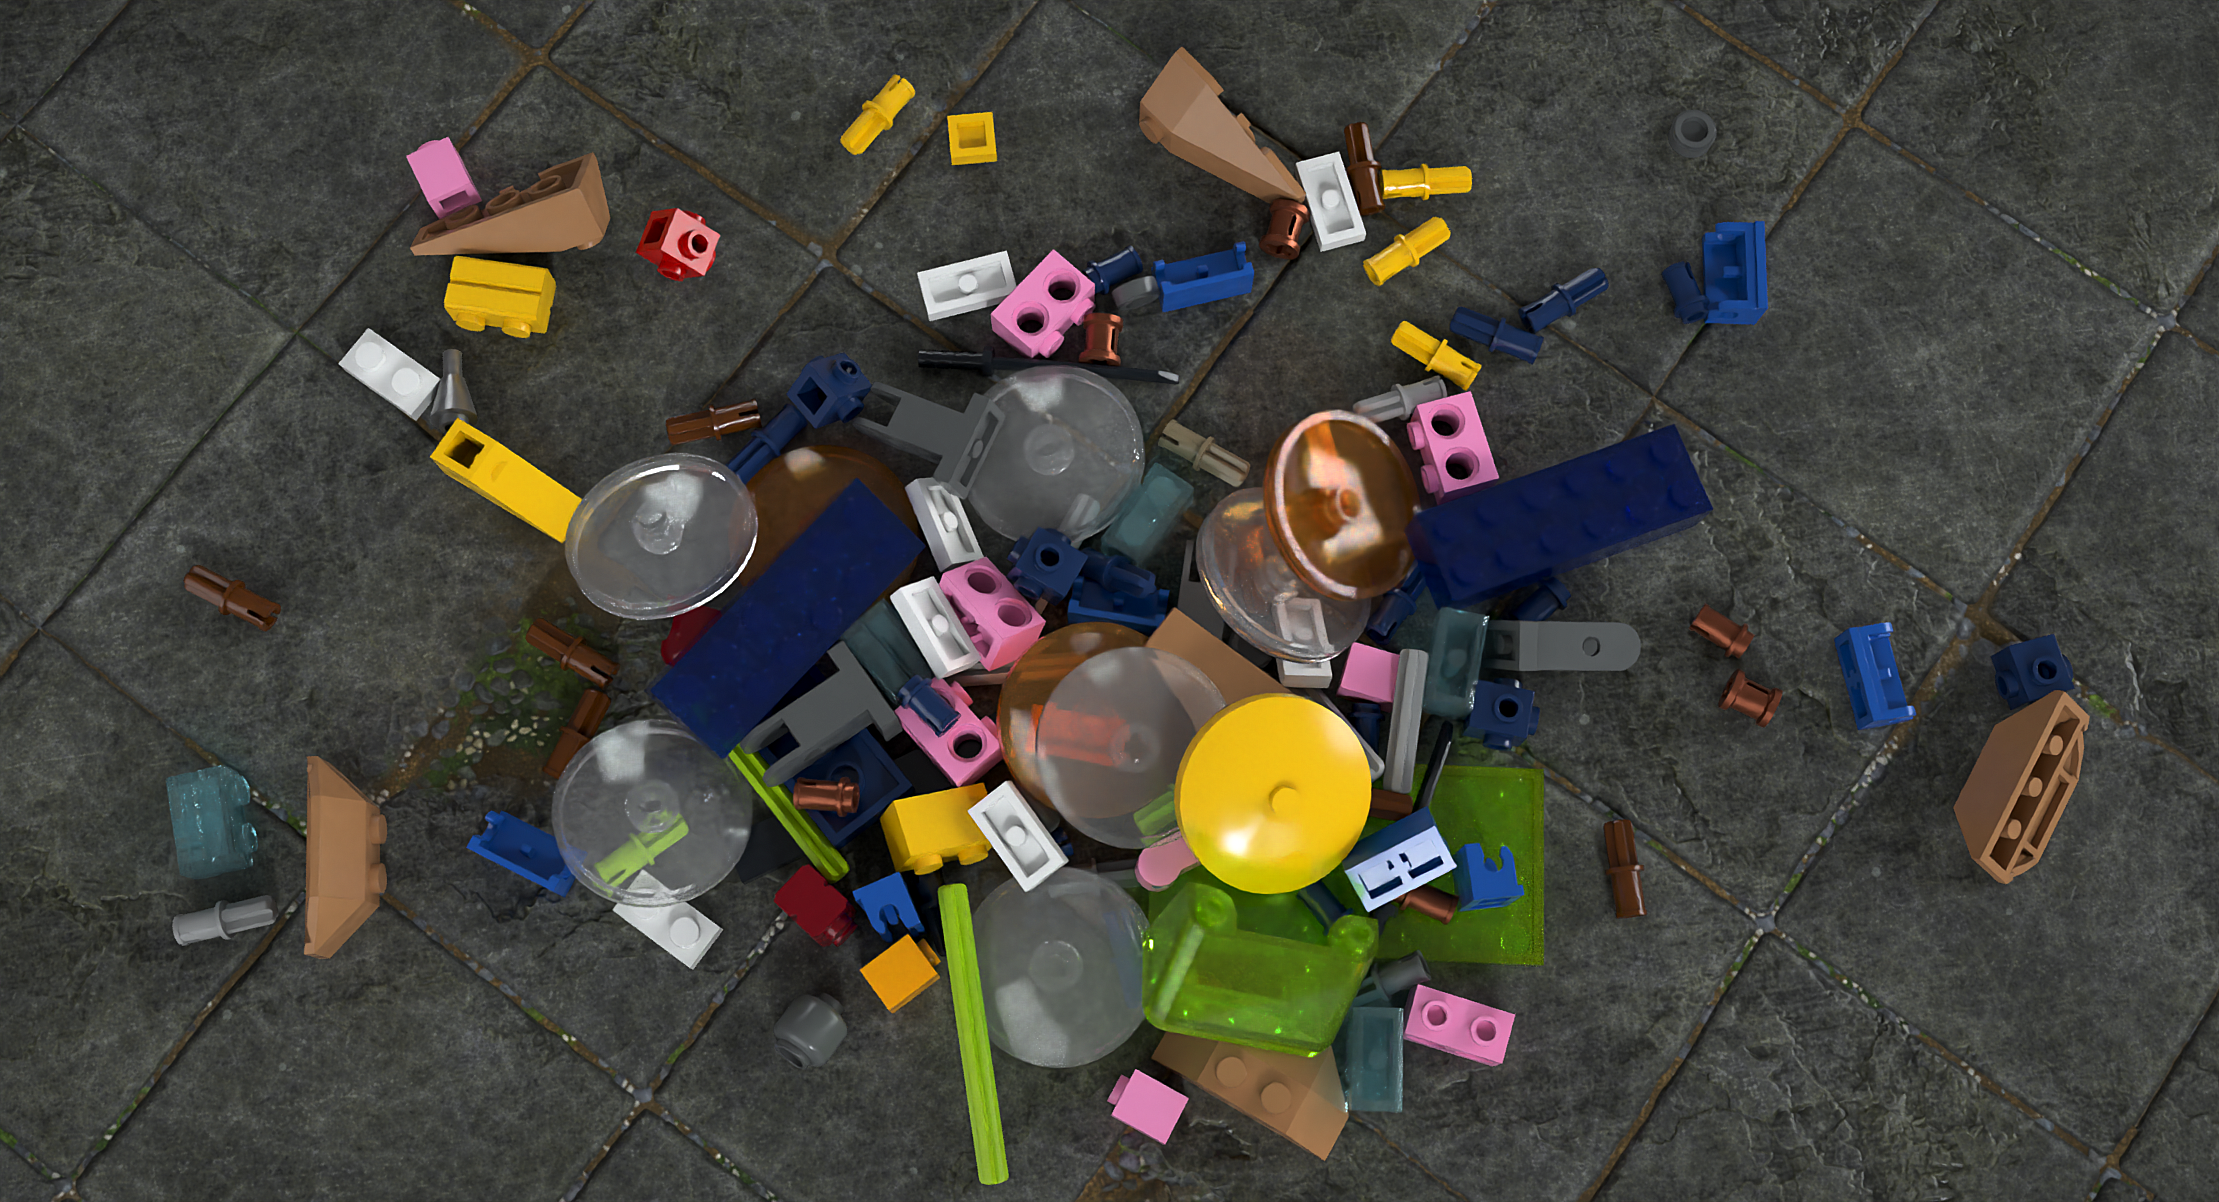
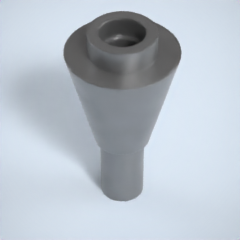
M448 349L443 352V377L440 380L429 419L434 427L440 429L445 434L457 418L472 427L478 422L465 378L462 377V353L456 349Z

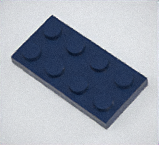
M796 644L721 700L720 703L746 735L756 726L827 679L802 648ZM864 728L784 782L792 794L799 777L838 782L842 777H848L851 783H858L860 798L858 809L855 813L848 812L845 817H839L836 811L804 809L837 851L878 821L894 800L907 798L915 792L912 783L867 728ZM787 732L758 752L771 767L778 760L798 748L799 745L792 734Z

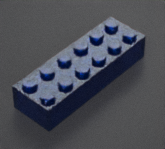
M1675 424L1418 512L1404 529V532L1441 617L1534 584L1541 579H1548L1551 576L1565 573L1694 527L1713 510V507Z
M858 478L846 481L643 691L714 758L723 760L916 558L926 545Z

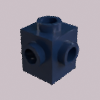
M843 352L826 358L817 356L808 362L786 395L816 429L840 420L846 423L854 419L863 410L864 403L862 401L871 390L872 384L861 372L858 364Z
M1038 526L1029 538L1021 534L1006 558L1013 563L1006 577L1015 582V589L1024 596L1033 600H1039L1041 597L1056 606L1066 597L1088 556L1072 547L1071 540L1065 534L1053 528L1044 530Z
M2054 634L2010 645L1990 656L1996 670V688L2001 697L2007 700L2010 710L2029 706L2055 690L2067 693L2075 689L2072 682L2073 669L2071 663L2061 653Z
M1495 678L1493 682L1477 679L1469 689L1461 735L1482 739L1484 747L1494 750L1511 751L1512 746L1519 747L1527 739V735L1534 736L1537 729L1540 708L1533 706L1535 691L1522 689L1523 684L1509 678Z

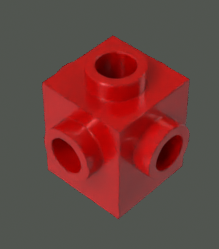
M678 208L652 211L636 253L657 265V271L671 280L683 281L684 278L705 276L715 261V248L720 234L705 226L706 220L696 213L685 210L681 211Z

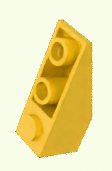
M459 418L455 420L430 456L446 475L562 544L588 507L587 502L496 440Z

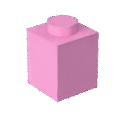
M449 137L440 141L426 142L416 152L406 156L428 203L439 219L482 201L459 153Z
M1353 641L1346 656L1335 697L1355 703L1381 705L1382 711L1390 713L1393 707L1399 655Z
M1135 1069L1130 1079L1121 1074L1107 1101L1116 1106L1111 1114L1112 1117L1165 1145L1189 1098Z

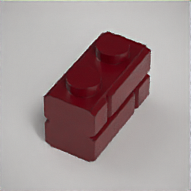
M810 864L802 865L775 894L774 902L822 947L830 946L832 943L839 947L851 936L858 926L853 921L857 913L855 908Z

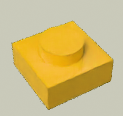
M992 112L947 116L952 165L997 161Z

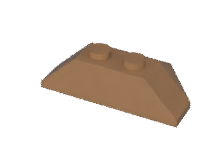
M2055 690L1994 726L1953 807L1971 858L1999 883L2008 884L2013 880V877L2023 874L2039 862L2079 781L2084 753L2083 732L2088 729L2090 716L2064 691Z
M308 756L304 955L318 959H328L380 906V893L385 892L387 885L386 868L383 863H380V844L386 842L387 822L385 816L380 814V808L335 766L318 756Z
M1245 995L1175 1015L1151 1057L1153 1061L1323 1161L1326 1160L1349 1118L1332 1046Z

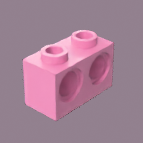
M1053 249L990 314L992 331L1025 359L1039 360L1042 356L1048 358L1061 346L1064 340L1063 334L1072 324L1081 325L1084 321V316L1091 314L1095 309V284ZM1065 288L1072 291L1074 295L1068 300L1060 301L1054 299L1051 293L1056 289ZM1028 320H1035L1043 325L1035 333H1026L1019 328L1022 323Z
M1471 391L1417 405L1411 417V422L1407 423V432L1412 448L1414 450L1420 449L1425 466H1421L1422 481L1428 494L1434 492L1437 505L1440 506L1492 492L1499 480V476ZM1444 421L1452 427L1454 434L1442 436L1435 432L1432 423ZM1458 464L1466 470L1468 478L1463 480L1452 478L1446 471V465Z
M987 557L943 573L939 586L982 658L979 661L989 672L1032 653L1046 621Z
M935 676L931 679V687L955 711L961 714L956 724L947 733L938 738L935 732L910 707L904 709L900 705L893 712L898 717L903 730L954 788L972 785L1005 757L1002 744L1000 743L1005 737L989 717L985 716L979 720L970 710L969 706L973 701L959 683L954 680L948 685L944 679L937 680ZM972 739L982 744L981 751L973 758H962L956 754L958 746L965 740Z
M1418 984L1409 991L1397 1037L1489 1066H1496L1503 1063L1515 1014Z

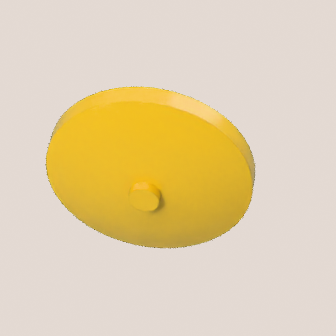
M1266 693L1254 695L1232 703L1216 713L1199 729L1185 750L1177 772L1174 789V805L1178 827L1194 857L1209 872L1230 886L1259 894H1280L1295 891L1325 877L1347 857L1355 846L1369 813L1371 774L1364 749L1351 728L1335 713L1312 700L1293 694Z

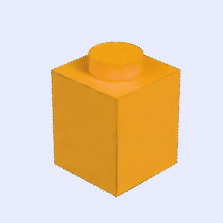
M906 934L861 968L860 972L887 1009L893 1014L940 979L934 967L941 961L924 938L915 944L910 935Z

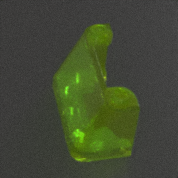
M1188 882L1143 933V1013L1156 1028L1168 1032L1306 1057L1317 1056L1325 1051L1335 1040L1376 956L1379 945L1378 920L1357 915H1345L1338 918L1329 929L1328 947L1237 929L1235 905L1225 892L1212 886Z

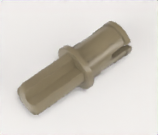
M1174 419L1163 430L1162 433L1166 434V437H1160L1158 446L1166 448L1193 463L1192 467L1194 470L1199 471L1202 468L1234 487H1239L1248 476L1250 470L1249 462L1216 445L1214 437L1210 436L1206 439L1182 426Z

